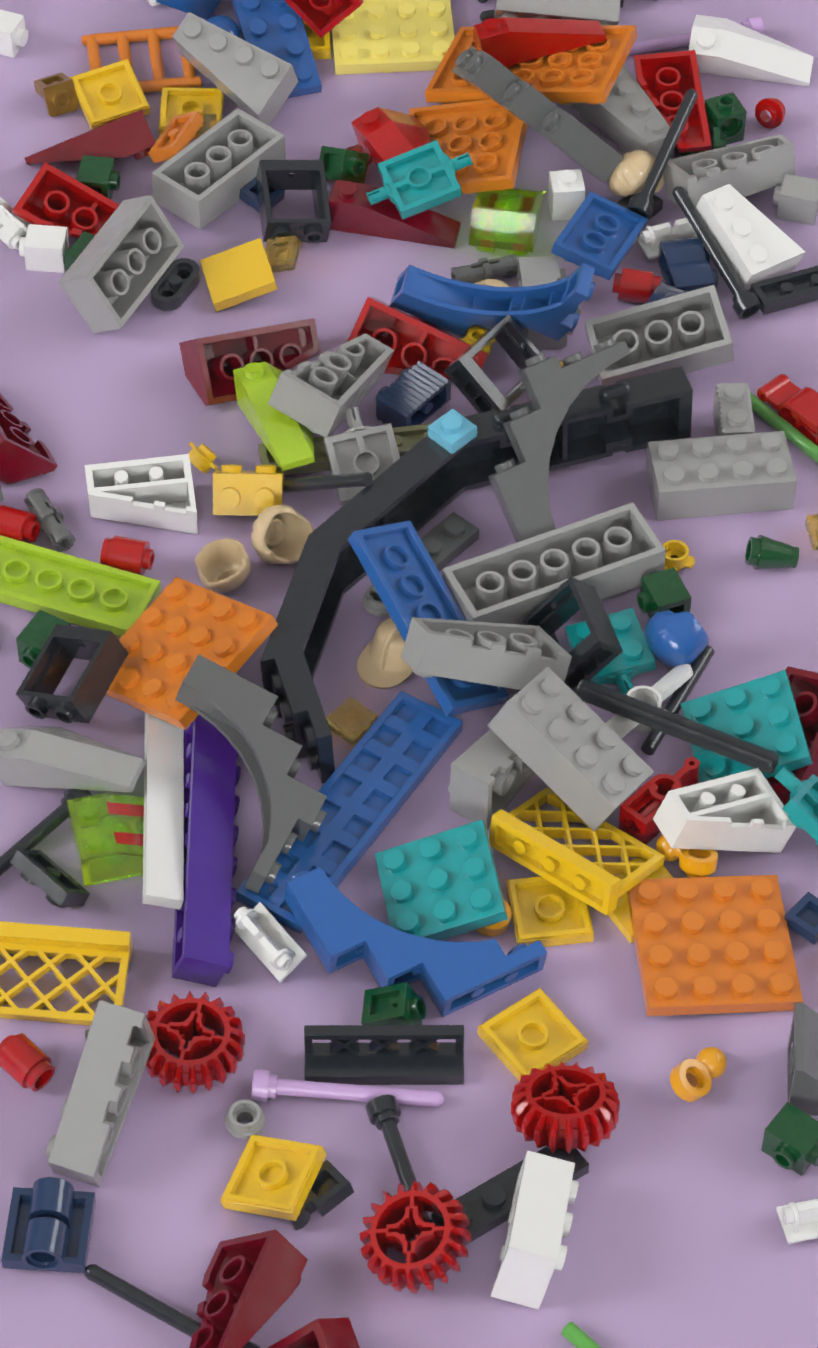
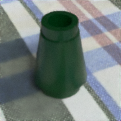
M758 535L757 538H749L745 553L746 565H753L754 569L796 568L799 560V547H794L763 535Z

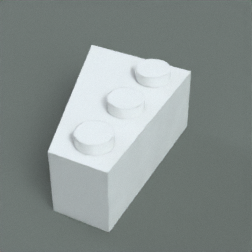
M730 184L702 195L696 206L698 213L745 290H750L752 283L794 271L805 254V251Z
M189 454L85 465L90 517L198 535L197 509Z
M759 768L670 790L653 818L671 848L781 853L796 828L788 818V814L782 809L784 807L783 803Z
M527 1150L518 1175L507 1222L509 1227L505 1246L501 1248L499 1260H502L501 1267L493 1284L490 1297L539 1310L554 1269L562 1270L567 1254V1246L561 1245L562 1237H568L573 1220V1213L567 1212V1206H573L579 1186L578 1181L572 1180L575 1163Z

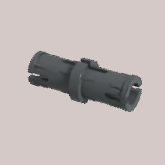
M515 254L490 260L481 258L477 263L452 267L451 277L453 280L474 284L485 279H498L518 275V260Z
M36 488L28 492L24 502L30 511L36 515V522L40 524V531L46 533L58 552L70 549L76 539L63 521L64 516L60 509L55 508L51 504L43 489Z

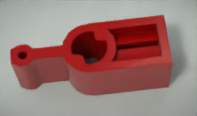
M785 374L778 375L757 390V396L761 401L767 402L778 411V415L818 446V393L810 387L800 389Z
M689 757L685 760L684 766L674 775L658 774L652 777L620 805L618 829L647 845L661 832L653 818L666 794L670 790L698 784L700 761L695 757Z

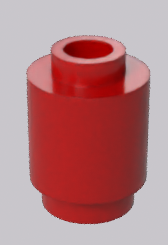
M623 267L622 274L615 273L612 292L618 293V300L645 304L657 289V286L660 285L661 277L654 276V272Z
M5 505L0 506L1 536L30 544L38 538L40 524L36 522L37 517L34 513Z
M115 535L113 538L106 537L104 539L100 563L143 576L146 570L152 569L155 551L150 549L149 541Z
M25 1034L9 1035L0 1043V1067L23 1088L38 1091L51 1080L55 1073V1067L51 1064V1058Z

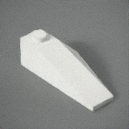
M696 15L692 27L689 50H695L699 73L809 87L814 56L727 18Z

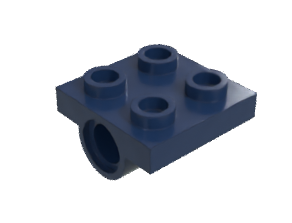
M56 1177L40 1178L34 1182L33 1188L13 1187L1 1258L2 1267L8 1269L84 1273L87 1266L96 1204L95 1192L74 1191L71 1183Z

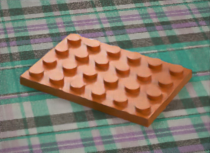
M601 25L606 35V41L522 62L506 68L523 81L529 83L553 103L560 105L569 103H588L590 105L605 103L637 38L636 25ZM460 27L425 90L427 103L444 105L491 99L452 72L456 66L455 61L464 50H468L470 46L476 49L473 40L474 27Z

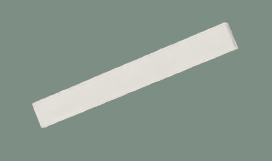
M145 712L143 904L181 909L184 901V729Z

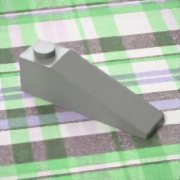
M21 726L1 728L0 780L4 786L132 792L145 766L142 758L63 727Z

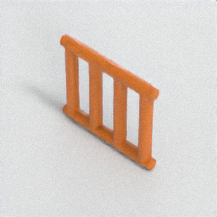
M179 26L82 35L81 37L83 46H87L90 71L102 67L100 45L117 44L119 60L128 59L133 69L129 43L148 41L153 80L138 81L143 93L160 92L162 87L196 88L202 86L200 76H196L195 67L182 55L181 61L184 77H165L160 40L173 39L172 36Z

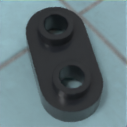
M188 258L174 260L151 289L152 304L157 309L163 311H172L179 308L200 282L199 265L194 260Z

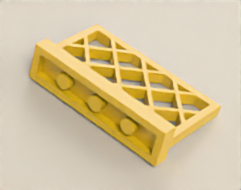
M547 787L510 813L500 809L491 817L489 842L492 848L606 916L616 909L619 897L664 865L665 855L606 821L595 831L589 826L588 828H569L568 822H581L586 826L588 825L554 791ZM548 803L559 809V811L540 810L539 807ZM523 821L535 822L536 827H531ZM542 822H561L562 827H543ZM553 839H565V844H560ZM571 839H591L592 845H574ZM598 839L612 840L618 845H599ZM582 856H594L595 862H591ZM601 856L621 857L622 862H602ZM628 857H641L647 862L629 863ZM613 874H624L625 878L621 880Z
M0 921V954L6 960V962L0 965V976L13 968L23 980L6 993L0 987V1018L91 1026L95 1013L89 1005L105 993L115 1005L123 1007L129 964L132 962L134 950L131 932ZM28 955L38 956L45 965L30 976H27L18 966V963ZM66 959H77L83 968L66 980L56 966ZM104 962L120 963L119 973L106 983L95 971ZM51 971L61 984L44 996L34 985V982ZM90 974L100 987L82 999L72 986ZM117 985L116 994H114L111 989ZM29 987L39 1001L28 1009L18 1008L11 999ZM66 990L78 1002L67 1012L56 1011L50 1003Z

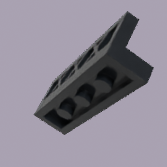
M304 1025L305 1081L354 1085H464V1025ZM439 1039H456L455 1042H437ZM313 1040H331L332 1042L313 1043ZM358 1040H371V1042H369V1043H359V1042H357V1041H358ZM398 1040H411V1042H397V1041H398Z

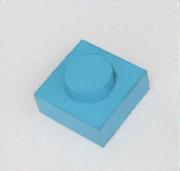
M453 408L427 427L428 437L451 454L477 437V426Z

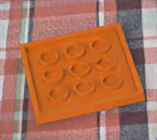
M492 99L410 108L409 115H413L427 128L431 142L437 140L442 152L450 159L463 155L466 152L469 153L473 165L455 171L462 194L514 189L528 125Z
M175 577L126 633L119 638L128 655L105 695L186 730L199 714L175 699L184 678L198 654L236 673L278 626V623L271 614Z
M777 874L643 879L626 892L647 1016L794 1011L795 1003H803L787 921L784 920L785 911Z

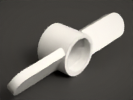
M683 664L676 666L652 687L636 686L629 690L627 695L662 708V701L693 676L691 665ZM617 714L605 722L621 739L631 730L649 732L652 729Z

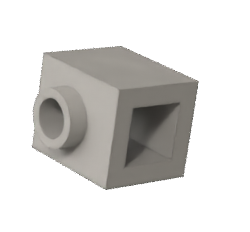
M785 174L782 186L776 185L772 204L778 205L776 218L814 225L818 213V180Z

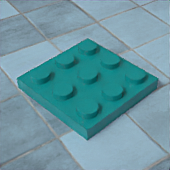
M785 670L680 703L684 717L776 752L779 755V762L774 772L769 774L761 771L766 779L776 776L784 766L792 771L813 764L789 678ZM691 744L694 757L700 761V782L756 769Z
M482 819L374 853L391 927L419 937L444 940L508 920L487 829Z

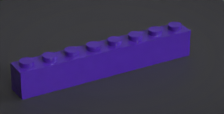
M199 714L184 731V901L181 909H175L172 978L216 987L223 975L230 973L234 962V952L230 951V941L235 931V920L231 919V909L236 900V888L232 887V878L237 869L238 859L236 856H233V848L239 833L238 826L234 825V817L238 812L240 797L235 795V788L240 779L241 767L236 765L239 754L231 743L214 725Z

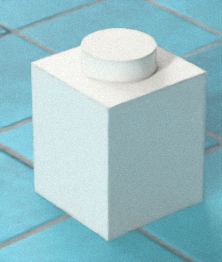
M0 9V54L14 58L28 40V30L25 29L24 15Z
M581 169L549 171L548 204L552 221L571 220L585 200L586 190Z
M28 225L26 237H21L19 243V255L25 258L26 270L65 273L66 265L63 262L65 251L69 247L67 227Z

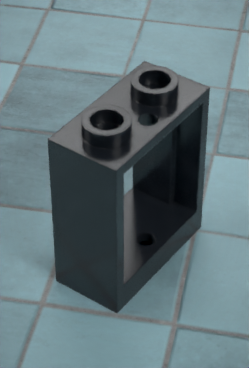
M260 160L256 175V187L263 242H307L311 244L327 242L331 227V215L323 160ZM269 190H312L316 219H272Z
M507 315L493 325L443 370L478 413L496 409L497 411L505 410L526 389L522 380H520L505 395H502L472 357L493 338H495L520 370L527 367L525 360L542 353L541 350L534 346L524 334L521 326L510 315Z
M570 577L545 601L538 605L522 623L523 625L540 626L559 644L555 632L581 610L590 634L569 652L572 658L564 682L576 693V687L582 679L590 681L615 659L623 649L595 587Z
M56 624L16 695L26 706L25 710L35 718L44 719L48 717L59 719L65 723H72L74 721L89 724L125 661L128 652L112 631ZM74 658L90 660L70 697L53 695Z

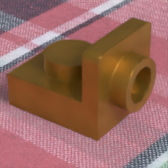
M57 73L33 81L36 93L45 100L49 116L56 117L79 109L73 81L64 73Z

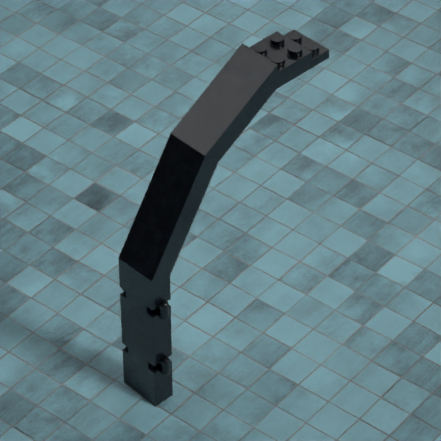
M682 366L616 381V384L605 387L599 385L583 389L570 405L557 431L550 455L549 471L613 456V453L625 450L627 453L648 448V442L690 438L693 389ZM531 401L510 406V409L497 411L496 409L466 416V419L477 426V437L453 454L427 435L373 480L371 486H366L308 535L276 619L278 626L270 634L260 665L263 689L278 696L274 708L278 712L277 718H283L285 723L282 725L283 735L302 745L297 758L307 757L310 770H317L321 784L325 783L333 774L335 765L332 734L313 678L344 594L367 575L348 538L353 531L404 521H411L417 532L464 491L491 485L488 476L496 473L494 466L514 458L515 463L519 462L503 423L512 420L510 413L529 405L530 410H534Z

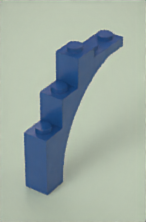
M582 263L569 277L555 282L526 287H496L449 279L409 265L397 278L390 306L460 336L470 326L475 327L479 325L489 330L497 322L510 315L522 329L526 327L559 341L566 333L574 331L579 320V314L576 313L579 305L584 300L588 301L594 292L595 282L592 279L595 268Z

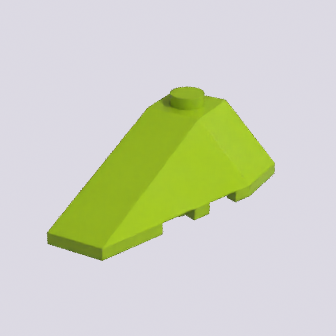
M265 361L249 363L245 367L233 370L238 406L282 471L314 463L313 432L303 424L268 404L279 376L283 371Z

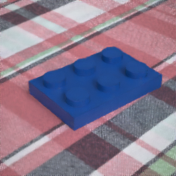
M590 191L554 242L551 253L578 266L582 263L595 268V275L610 280L639 238L640 232L645 229L648 218Z

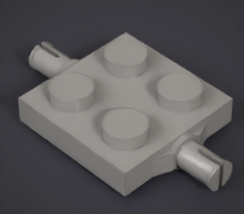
M353 407L352 411L351 408H348L344 413L346 414L349 429L342 434L324 438V446L332 475L369 472L372 474L373 480H375L400 459L392 425L389 423L375 427L363 426L359 408ZM365 487L336 489L340 506L345 505Z

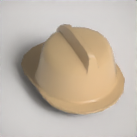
M392 618L386 619L379 624L374 637L361 652L357 660V673L360 679L368 686L378 689L398 686L413 673L412 668L401 658L405 641Z

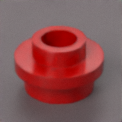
M768 97L757 103L755 116L763 127L774 129L784 121L786 111L780 100Z

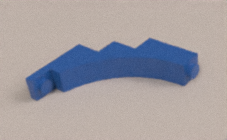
M318 867L310 872L308 870L300 871L292 876L286 884L285 901L328 974L363 958L380 987L405 982L410 985L420 980L442 1018L544 968L547 951L540 940L530 945L526 943L519 944L505 955L496 939L476 942H451L428 939L397 930L359 909L331 882L322 867Z

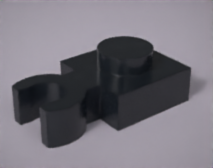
M328 1160L323 1162L297 1220H289L296 1231L307 1225L313 1212L317 1211L323 1217L354 1193L351 1183Z

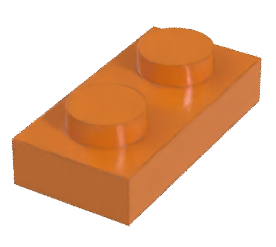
M199 111L173 116L148 152L154 163L168 161L187 147L190 141L196 137V132L204 122Z

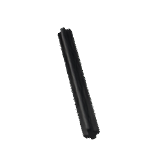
M582 679L576 687V695L583 702L745 765L759 768L763 772L773 773L778 765L779 755L769 749L587 679Z

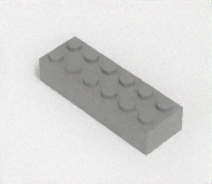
M632 502L442 569V578L467 621L523 625L522 621L570 577L594 586L600 600L640 587L641 577L655 571L664 570L666 549Z

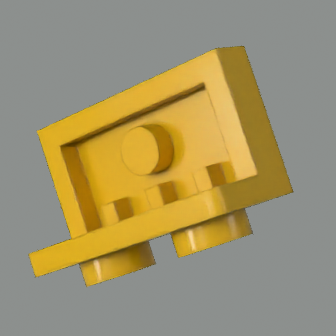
M239 464L221 465V470H215L213 473V515L258 516L267 507L283 505L284 471H276V465H256V471H242V465Z

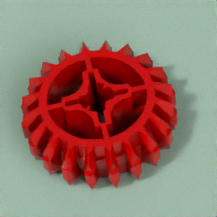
M189 990L185 999H179V997L173 994L170 1004L159 1000L157 1005L158 1011L148 1010L146 1017L156 1039L145 1067H147L151 1078L159 1077V1083H161L162 1087L173 1082L177 1093L183 1086H189L190 1091L194 1094L199 1085H204L210 1091L213 1080L224 1084L226 1073L235 1074L237 1062H241L244 1056L245 1034L243 1033L240 1017H235V1011L232 1006L224 1007L220 997L210 1002L206 991L200 998H194V995ZM204 1026L209 1027V1028L213 1029L214 1031L209 1030V1029H206ZM163 1048L168 1049V1050H169V1053L175 1054V1055H177L179 1058H176V1057H174V1056L168 1054Z
M562 1061L559 1066H551L545 1063L543 1070L532 1068L530 1075H522L520 1082L514 1085L511 1115L516 1126V1132L523 1133L524 1141H535L537 1148L549 1146L552 1153L557 1149H565L569 1154L571 1149L574 1148L585 1152L588 1145L599 1147L602 1139H610L613 1129H616V1124L619 1121L620 1099H618L614 1082L607 1081L605 1073L595 1074L593 1066L583 1069L580 1068L578 1062L573 1066L564 1065Z
M414 1180L411 1189L407 1191L404 1185L398 1183V1194L392 1196L389 1192L383 1191L385 1202L382 1205L371 1203V1209L375 1215L363 1217V1224L368 1230L359 1233L360 1240L365 1245L361 1248V1254L365 1260H369L367 1262L368 1269L372 1274H378L377 1278L382 1284L387 1286L391 1283L392 1287L400 1293L407 1286L411 1293L417 1294L420 1285L423 1283L427 1290L433 1291L435 1279L439 1278L443 1283H448L449 1278L446 1272L449 1269L460 1272L461 1266L456 1259L468 1257V1250L463 1244L472 1241L471 1234L466 1229L470 1226V1220L466 1214H463L464 1207L459 1200H453L452 1194L445 1188L439 1191L436 1184L431 1182L423 1188L420 1182ZM425 1211L442 1216L444 1218V1226L428 1223L425 1218ZM387 1248L403 1251L406 1263H399L388 1258Z

